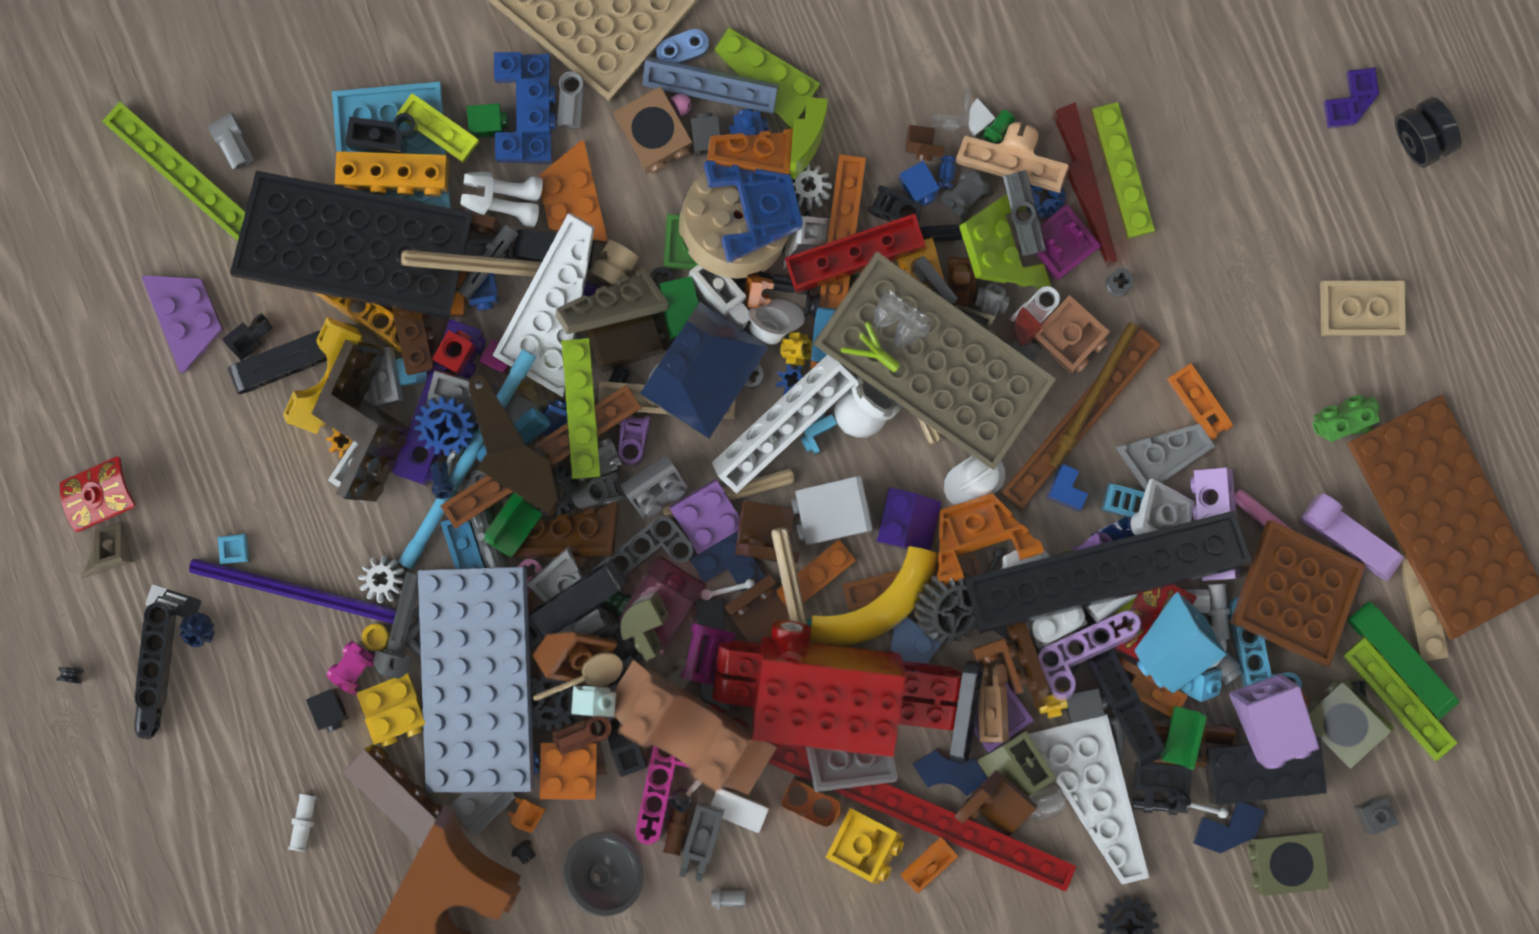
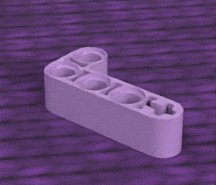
M1326 494L1316 495L1300 517V520L1351 558L1364 564L1365 568L1376 576L1389 581L1404 560V557L1341 511L1342 505Z
M1124 611L1044 647L1040 651L1038 658L1052 695L1059 700H1066L1072 697L1075 692L1076 683L1070 667L1132 640L1139 632V617L1131 611ZM1123 620H1126L1127 623L1133 622L1131 631L1128 632L1126 628H1123L1117 632L1118 638H1115L1114 630L1122 627ZM1098 631H1104L1109 635L1110 639L1108 642L1100 644L1095 641L1093 636ZM1075 642L1080 643L1084 647V651L1080 655H1073L1068 650L1069 645ZM1054 654L1059 662L1054 667H1048L1043 663L1044 656ZM1060 679H1065L1070 683L1071 688L1067 692H1059L1055 688V683Z

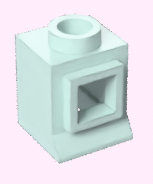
M573 686L571 714L614 717L616 693L610 692V688Z

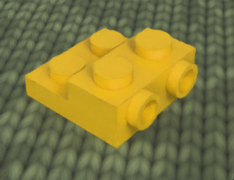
M409 672L400 679L392 678L356 693L366 718L364 721L374 745L381 743L382 748L398 742L397 736L407 733V736L411 737L424 731L422 728L425 725L423 707Z
M850 808L825 858L865 880L879 885L880 881L885 882L891 873L892 867L889 866L893 855L897 857L904 847V842L901 840L903 834Z

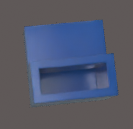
M1061 465L1057 470L1046 498L1076 512L1081 510L1088 494L1072 487L1079 471L1067 465Z

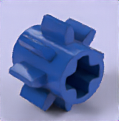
M787 364V371L785 373L777 372L782 381L776 383V387H783L785 389L783 396L792 388L787 386L788 380L786 377L792 378L795 375L797 376V382H799L805 376H802L800 373L802 366H798L795 370L791 369V366Z

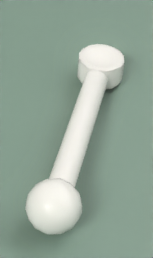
M748 579L745 583L713 591L706 589L702 591L701 597L703 600H710L716 595L745 588L750 589L755 585V581Z

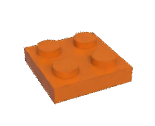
M542 742L540 799L596 800L597 743H591L567 754L560 755L555 743Z

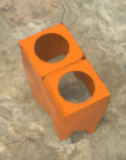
M792 778L781 801L782 807L815 824L824 827L833 824L840 814V801L821 791L815 792L814 788ZM793 787H802L807 792V801L801 806H794L788 800V793ZM818 799H827L832 804V813L826 818H819L813 812V805Z

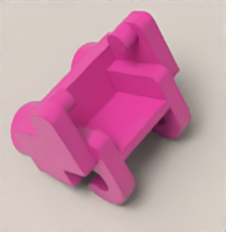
M350 641L343 648V658L339 664H334L329 668L327 677L333 684L345 692L356 696V693H358L356 689L359 687L356 680L366 666L372 667L374 665V654L354 641Z

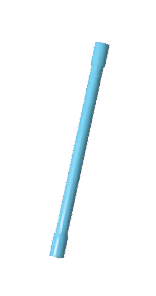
M525 349L521 350L510 370V374L497 394L504 409L537 358ZM480 427L477 428L475 435L470 440L471 443L466 447L449 476V481L454 489L452 495L446 499L436 498L414 538L409 542L398 562L404 567L411 570L414 568L425 549L427 541L444 514L440 505L454 497L477 458L478 451L484 445Z

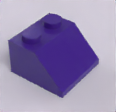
M889 487L876 543L908 550V546L931 550L941 501Z

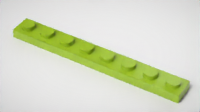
M119 102L102 122L238 242L245 211L123 103Z

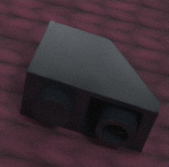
M618 719L610 721L611 733L607 739L620 778L647 768L648 764L641 745L619 732L622 724Z

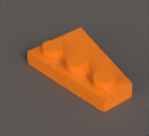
M784 129L782 133L760 131L759 135L748 136L743 133L711 136L708 145L707 161H716L717 165L728 167L738 165L739 169L750 171L760 169L789 175L793 129Z

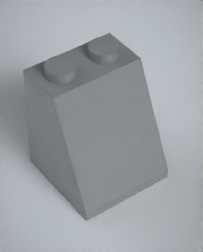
M861 476L795 491L796 498H791L794 515L799 514L801 524L796 525L799 541L805 540L806 546L872 532Z

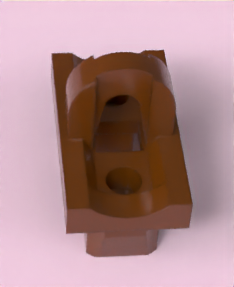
M949 256L948 287L958 298L954 305L969 306L970 303H975L976 278L969 257Z

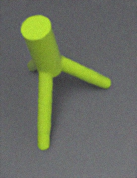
M866 322L865 326L871 340L863 333H860L859 337L872 351L841 348L842 353L876 358L892 372H895L900 367V363L882 349L870 322Z

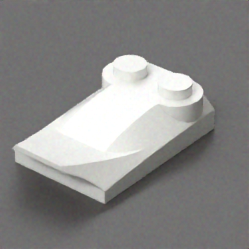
M1015 550L1003 557L1001 569L1050 556L1044 550V553L1020 560ZM1082 608L1025 622L1037 650L1088 624L1084 618Z

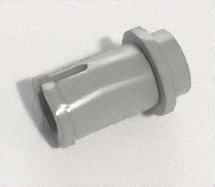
M717 887V890H711V907H716L717 910H720V907L745 908V890H720V887Z

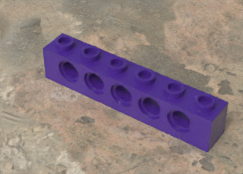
M450 319L443 339L448 330L455 334L457 330H460L471 336L470 342L476 346L461 375L457 374V376L470 379L476 370V364H474L477 353H482L486 339L483 338L484 333L481 330ZM452 345L449 349L450 357H454L455 349L462 345ZM435 361L433 363L434 369L429 373L409 428L411 429L407 435L406 444L401 448L392 471L397 476L427 486L429 481L433 482L430 466L436 463L438 455L443 456L444 452L441 450L436 455L434 454L435 447L431 446L427 449V459L423 462L416 461V451L420 448H425L427 441L425 439L421 441L417 439L422 432L414 428L417 424L421 423L415 417L418 413H423L420 408L423 404L427 403L434 371L438 369L447 373L452 372ZM446 419L442 422L445 429L444 433L449 429Z

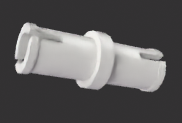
M1226 583L1210 584L1208 588L1211 609L1208 615L1211 616L1212 626L1220 631L1225 639H1231L1228 614L1231 613L1230 608H1227Z
M299 794L300 798L296 816L292 818L291 822L294 826L288 849L306 852L310 827L314 826L312 817L317 797Z

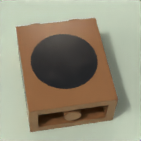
M661 86L613 112L616 122L646 174L651 171L654 174L663 170L667 166L666 163L674 158L677 161L685 158L690 154L689 150L693 148L690 137Z

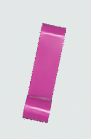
M653 746L636 826V837L645 845L655 843L662 833L668 796H670L676 765L689 767L673 755L669 757L662 756L659 748ZM656 769H664L667 772L668 780L666 783L658 784L654 781L653 773ZM649 797H659L662 801V808L658 811L650 810L647 806ZM644 813L650 817H660V821L653 820L652 830L656 831V834H652L650 838H646L645 832L641 831V828H646L649 818H643Z

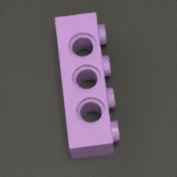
M1233 469L1195 470L1194 477H1191V490L1193 494L1196 493V504L1193 505L1194 520L1231 511L1236 513ZM1212 490L1218 493V501L1214 505L1209 504L1207 500V495ZM1241 568L1202 577V581L1241 579Z

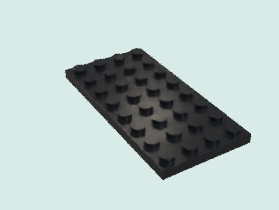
M256 170L230 274L232 277L450 319L461 271L404 266L401 263V255L406 250L465 255L473 213Z

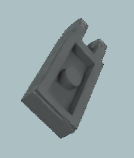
M698 801L682 856L684 859L679 876L685 877L689 870V861L693 859L701 862L699 868H697L695 881L702 882L706 865L709 864L725 809Z

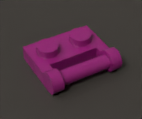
M692 623V640L685 669L681 670L680 678L714 685L715 673L718 672L716 670L719 644L722 642H733L736 633ZM704 635H707L699 666L698 673H695L703 642Z

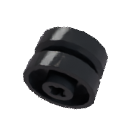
M1430 97L1416 106V110L1410 108L1395 117V128L1400 143L1407 155L1419 167L1426 168L1440 159V155L1446 157L1461 148L1462 139L1458 125L1449 109L1438 98Z

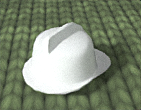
M784 299L771 300L770 304L759 305L758 309L751 308L748 313L751 321L749 327L752 336L760 342L770 345L782 341L787 333L798 329L805 321L802 309L795 303Z
M969 457L947 474L944 480V492L947 499L956 505L990 493H996L1005 481L1004 465L1000 461L996 468L992 470L975 457Z

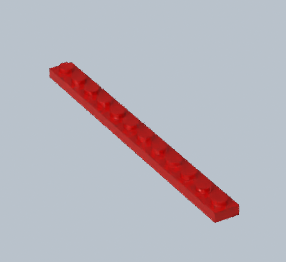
M773 743L777 748L768 763L813 782L806 748ZM887 783L832 790L1065 892L1077 867L1074 864L970 819H967L962 824L954 817L956 813Z

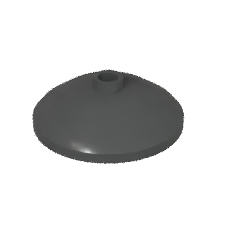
M609 832L591 833L578 840L571 847L564 862V883L570 897L581 909L592 915L606 917L619 914L634 904L642 890L644 873L640 857L634 847L619 835ZM594 873L599 875V882L594 880Z

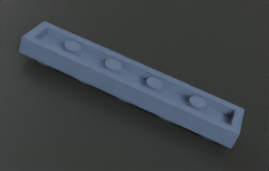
M647 57L645 60L642 86L655 89L661 86L662 90L772 114L776 108L779 85L651 57Z

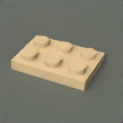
M1405 281L1320 282L1321 336L1406 335Z

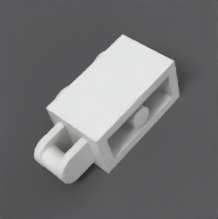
M699 264L691 269L688 277H692L696 295L700 302L740 329L745 328L749 320V310L743 304L746 295L731 278L713 274Z

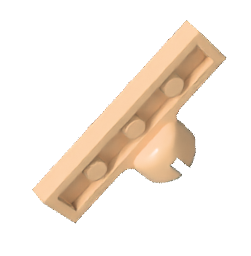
M1012 123L1008 126L1004 140L1000 144L964 136L956 157V164L1002 177L1027 170L1030 185L1058 193L1061 192L1069 165L1034 154L1039 135L1032 126L1026 125L1023 133L1020 131L1022 123Z

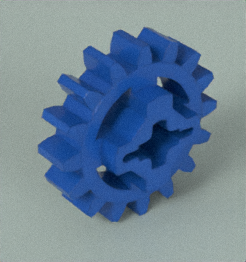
M441 395L439 402L435 397L431 398L429 405L423 404L420 409L423 413H418L415 417L421 423L417 424L414 428L422 432L417 439L419 441L424 439L427 441L425 449L431 446L435 447L434 454L436 455L441 450H444L445 455L449 456L452 453V449L457 454L460 453L462 446L467 447L471 443L468 438H472L476 433L470 429L476 425L475 420L469 419L473 410L465 411L466 402L464 401L460 405L457 404L456 396L447 401L446 395ZM444 408L441 414H431L436 409ZM446 419L449 429L444 433L445 429L442 422ZM451 436H452V437H455V438H456L457 436L460 437V438H459L458 440H456V441L447 442V440H448L449 437H451Z

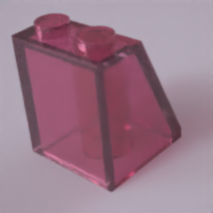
M660 556L645 573L618 621L621 623L624 614L636 600L658 591L669 613L668 618L662 625L653 628L663 646L659 652L662 655L707 585Z

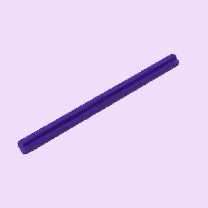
M192 559L189 565V572L391 624L394 622L397 610L199 559Z

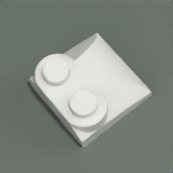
M1152 478L1148 482L1140 511L1131 518V529L1135 535L1191 522L1195 501Z

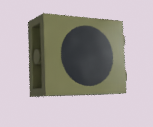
M1347 679L1342 683L1335 680L1324 691L1328 696L1321 702L1315 699L1306 709L1313 731L1351 769L1394 729V726Z
M1315 830L1260 836L1250 839L1251 845H1247V855L1249 861H1253L1254 873L1250 874L1252 888L1257 891V894L1268 896L1329 889L1322 832Z

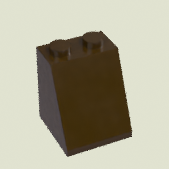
M657 313L587 330L602 373L613 370L618 366L622 367L664 353L662 345L667 344L663 329L657 330L654 319L659 318Z

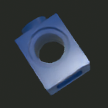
M924 160L900 173L898 180L910 200L924 207L937 199L935 195L938 194L940 188Z

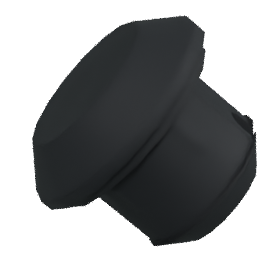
M524 840L512 849L511 856H517L522 864H527L529 862L527 857L532 860L536 855L530 847L532 841Z

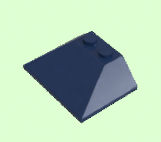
M699 302L640 394L710 439L765 354L768 346Z

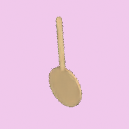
M604 652L596 654L584 664L581 677L534 696V700L542 699L584 681L593 687L607 686L620 676L623 669L622 661L613 653Z

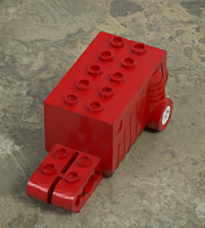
M791 620L774 622L771 636H762V643L733 640V642H722L719 644L716 670L718 672L715 673L712 698L720 703L753 707L752 740L893 757L898 724L954 730L963 671L953 669L952 666L903 661L901 653L895 651L883 652L882 650L874 651L865 648L858 649L849 646L841 647L832 644L810 643L811 627Z

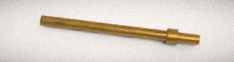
M1128 322L1067 433L1062 434L1057 443L1059 447L1049 463L1054 468L1059 469L1067 453L1075 447L1077 443L1076 437L1138 328L1135 324Z

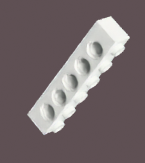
M830 356L824 357L712 462L718 477L734 492L738 493L857 382L853 373Z

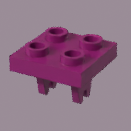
M1066 204L1041 224L1047 250L1035 254L1058 281L1097 251L1101 245L1068 204Z

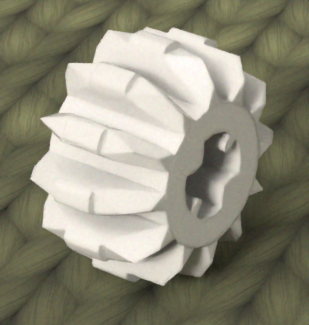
M810 163L804 172L802 171L796 179H792L796 198H798V206L800 208L803 202H806L807 210L812 209V202L820 208L822 206L820 198L828 200L830 195L825 190L832 188L831 183L824 182L829 178V174L823 173L819 175L821 171V166L819 165L815 167L814 171H810ZM808 182H812L814 190L804 191L803 183L807 185Z
M387 556L381 557L380 564L376 558H371L373 568L363 565L362 569L368 572L367 576H358L359 580L367 582L360 587V590L367 591L370 589L367 594L368 599H373L377 594L378 603H383L385 595L389 601H393L394 595L392 591L401 594L402 589L397 587L398 583L403 584L404 579L398 578V576L405 572L404 568L394 570L398 561L393 559L388 564ZM379 574H387L388 577H385V579H388L386 585L377 584V582H380V580H377Z

